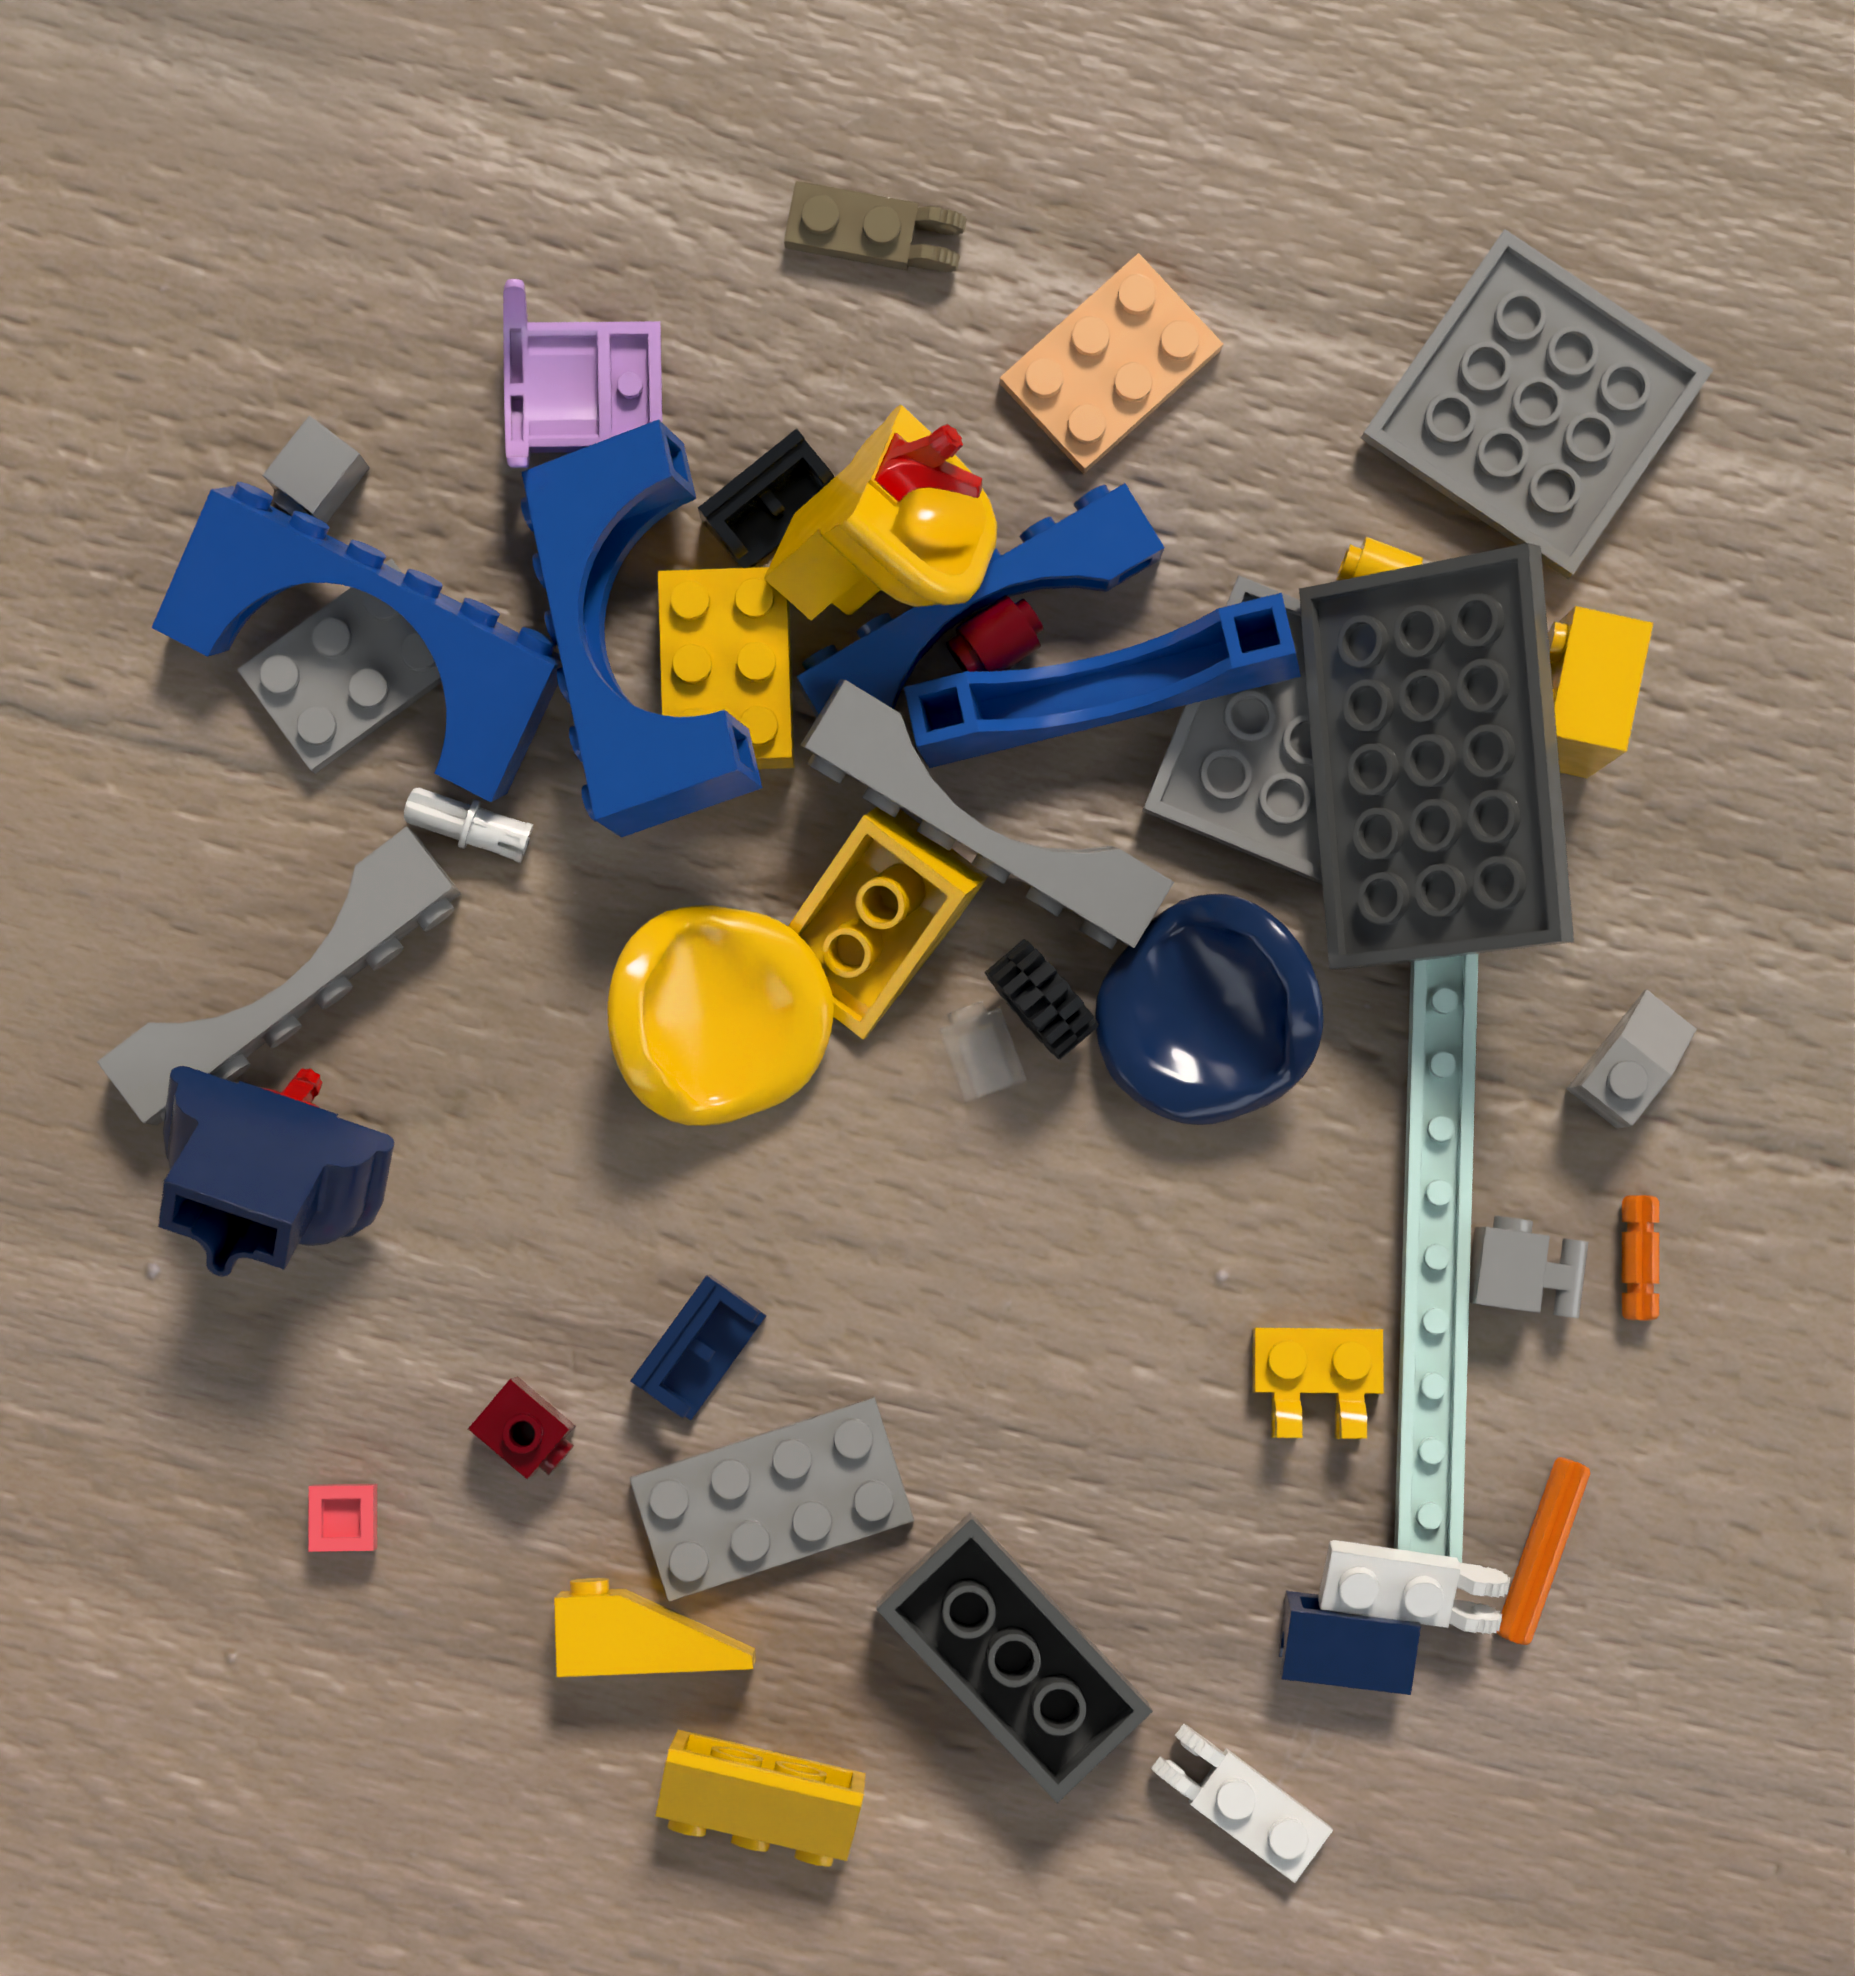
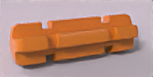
M1629 1195L1622 1200V1222H1627V1232H1622V1283H1627V1293H1622V1315L1628 1320L1651 1321L1659 1316V1293H1654V1284H1659V1232H1654V1223H1659V1200L1651 1195Z

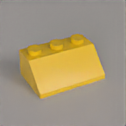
M678 1729L668 1750L655 1816L669 1819L668 1829L681 1834L704 1837L707 1829L732 1834L731 1843L741 1848L767 1852L771 1843L796 1849L794 1858L802 1862L830 1867L834 1858L843 1861L848 1860L864 1797L866 1773Z

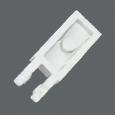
M1333 1540L1329 1542L1318 1602L1320 1610L1412 1621L1446 1628L1451 1624L1465 1632L1491 1634L1496 1633L1500 1629L1502 1620L1500 1611L1481 1603L1475 1604L1474 1602L1455 1600L1457 1587L1472 1595H1487L1499 1598V1596L1504 1597L1505 1594L1507 1595L1510 1578L1508 1574H1504L1503 1571H1499L1496 1568L1492 1569L1480 1565L1459 1563L1456 1557Z
M1183 1724L1175 1736L1180 1740L1184 1748L1212 1764L1211 1770L1199 1785L1171 1760L1159 1757L1151 1769L1168 1784L1188 1797L1191 1806L1296 1883L1333 1829L1227 1748L1224 1752L1192 1728Z

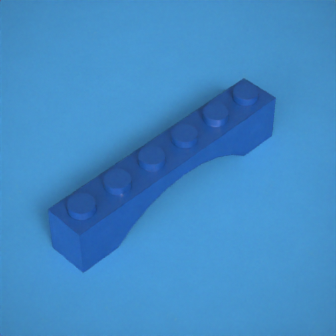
M1126 483L1112 491H1109L1106 485H1101L1080 497L1073 504L1077 510L1058 523H1055L1051 516L1038 521L1020 534L1019 537L1023 542L1022 544L1003 555L996 548L981 587L968 602L953 605L939 604L913 607L892 619L888 612L881 614L861 626L856 631L860 639L838 651L835 645H830L808 657L802 663L805 671L796 676L798 687L816 717H818L840 679L847 680L882 703L895 709L903 687L921 658L947 631L972 613L991 605L1004 595L1010 597L1039 589L1081 588L1107 592L1160 561L1165 547Z
M1282 593L1218 608L1202 618L1165 635L1100 656L1030 669L962 672L906 686L904 691L916 747L928 767L933 768L1301 677Z

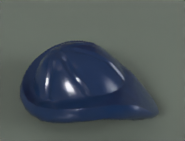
M1198 895L1179 901L1153 918L1135 948L1128 945L1114 961L1102 981L1096 998L1095 1020L1099 1024V1027L1096 1029V1035L1109 1074L1116 1084L1140 1105L1159 1116L1175 1122L1191 1125L1216 1124L1269 1105L1282 1097L1304 1077L1316 1057L1323 1033L1322 996L1311 962L1300 943L1287 927L1271 913L1257 904L1234 895Z

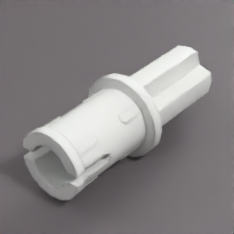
M419 787L412 790L404 808V820L409 824L459 840L458 847L465 849L467 844L513 859L521 863L530 840L529 835H531L533 830V824L511 819L480 808L481 802L474 799L472 804L469 805Z

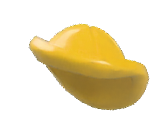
M695 905L665 911L641 926L626 943L617 960L610 981L607 1003L608 1031L612 1051L617 1066L629 1088L647 1108L659 1116L675 1123L692 1126L719 1125L733 1122L776 1106L797 1093L811 1079L825 1054L834 1017L833 996L825 972L812 949L793 929L764 914L714 905Z

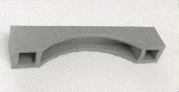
M839 680L801 743L802 747L813 753L807 763L809 766L839 784L847 773L868 786L862 796L863 799L893 817H896L901 807L923 820L917 832L949 851L955 841L960 842L977 853L971 863L973 866L1003 884L1010 874L1032 886L1026 895L1027 899L1057 917L1064 907L1068 908L1085 919L1079 929L1081 932L1111 950L1117 940L1135 948L1174 884L1172 880L1123 850L1111 845L1086 849L1043 848L1012 840L983 826L954 804L931 778L911 743L902 715L847 680Z
M406 826L355 865L347 898L332 930L311 959L283 985L250 1005L218 1017L184 1023L148 1022L98 1060L97 1063L140 1120L145 1124L159 1125L165 1118L169 1078L173 1068L187 1066L229 1081H234L251 1066L246 1058L265 1043L270 1048H275L288 1040L302 1027L298 1018L317 1003L321 1009L330 1007L351 991L353 985L349 982V979L367 965L373 970H377L399 955L404 949L400 943L401 939L419 926L424 932L429 931L449 917L455 910L450 902L461 895V892L418 836Z

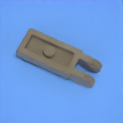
M795 181L784 245L792 250L901 270H908V266L937 270L938 272H956L960 259L958 253L945 247H935L927 244L912 245L915 229L946 235L963 234L967 218L962 213L949 209L945 210L933 206L919 207V203Z

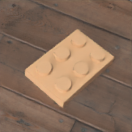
M1138 253L1000 377L999 384L1084 475L1222 350L1223 343Z

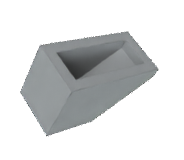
M1644 990L1566 1089L1615 1128L1633 1126L1673 1075L1697 1029L1651 992Z

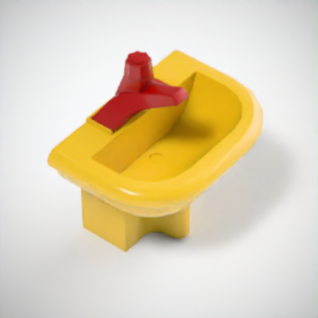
M903 405L897 406L889 414L885 422L864 442L851 463L794 513L764 579L811 621L831 603L843 613L852 615L880 590L893 599L913 607L939 604L953 605L968 602L983 582L996 547L998 524L991 502L982 488V478L973 474L955 455L963 446L962 437L958 434L957 430L946 424L931 433Z

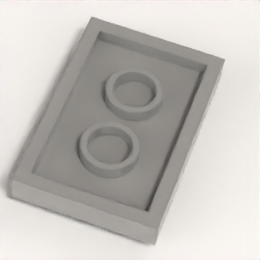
M392 558L384 563L402 573ZM352 587L237 669L314 774L442 683L435 661L414 627L385 602Z

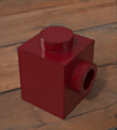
M517 1376L509 1379L468 1430L523 1477L529 1479L539 1469L549 1476L574 1447L566 1437L576 1425Z

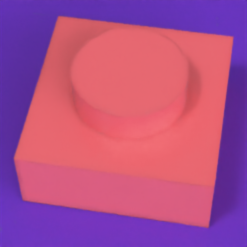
M320 1484L309 1486L308 1552L374 1551L377 1549V1484Z

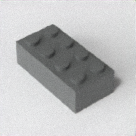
M971 1512L877 1600L876 1610L1057 1804L1153 1712L1148 1701Z

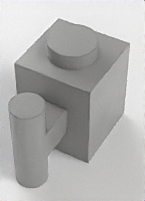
M1494 1216L1493 1228L1475 1227L1470 1263L1469 1303L1540 1313L1543 1288L1556 1289L1553 1315L1579 1319L1589 1242L1563 1238L1559 1264L1547 1262L1550 1236L1532 1233L1533 1221Z

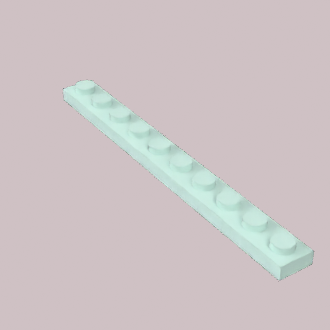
M1478 954L1411 962L1394 1549L1456 1557L1459 1563H1462Z

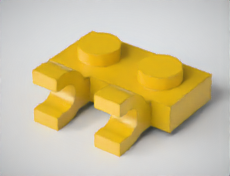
M1253 1328V1393H1272L1271 1438H1303L1300 1393L1336 1394L1335 1439H1367V1411L1364 1394H1384L1383 1329Z

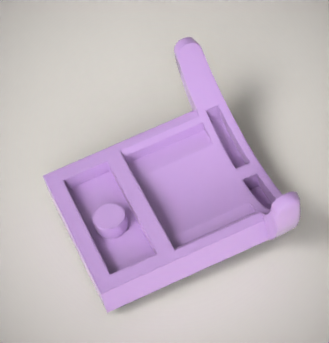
M508 279L506 281L503 291L505 448L508 466L511 468H528L531 453L574 452L658 419L663 423L660 321L528 322L524 282L520 279Z

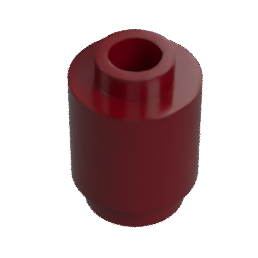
M1004 595L955 629L957 636L948 641L946 646L962 672L1007 671L1041 647L1037 634L1044 630V627L1035 611L1024 598L1014 603L1007 595Z

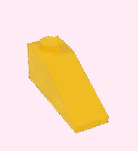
M609 1579L571 1580L570 1591H560L554 1597L556 1677L753 1669L756 1662L754 1647L627 1589H609Z

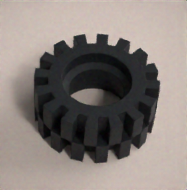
M1025 939L1020 941L985 971V975L990 983L995 987L999 995L1005 999L1012 1011L1020 1017L1024 1025L1033 1032L1034 1036L1057 1059L1061 1060L1099 1027L1091 1011L1084 1005L1085 1003L1073 992L1067 981Z

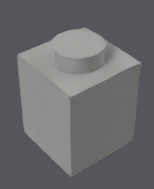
M308 416L262 476L276 490L272 496V502L285 513L292 516L294 511H300L327 523L370 467L360 453L311 416Z

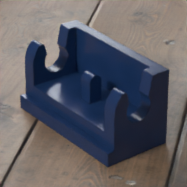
M706 1275L630 1381L680 1417L692 1420L767 1315L712 1275Z
M1285 1592L1278 1655L1282 1658L1281 1679L1411 1695L1421 1630L1419 1622L1320 1610L1318 1594Z

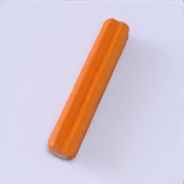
M1558 1457L1553 1464L1501 1612L1502 1620L1497 1634L1506 1640L1520 1645H1529L1532 1642L1590 1477V1469L1584 1464L1563 1457Z

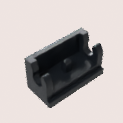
M796 428L700 505L698 511L703 524L740 568H753L779 547L794 513L835 476Z

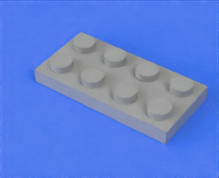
M875 1397L629 1478L668 1602L914 1521Z

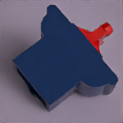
M178 1066L171 1070L163 1125L165 1154L169 1161L170 1172L164 1180L158 1227L197 1241L206 1251V1266L208 1270L217 1276H228L237 1260L241 1258L253 1259L285 1270L298 1244L305 1246L323 1245L343 1237L353 1236L374 1222L383 1204L394 1148L393 1138L385 1133L338 1118V1114L313 1104L312 1101L320 1092L322 1081L320 1074L312 1069L301 1068L282 1092L260 1088L242 1081L235 1083L187 1066Z

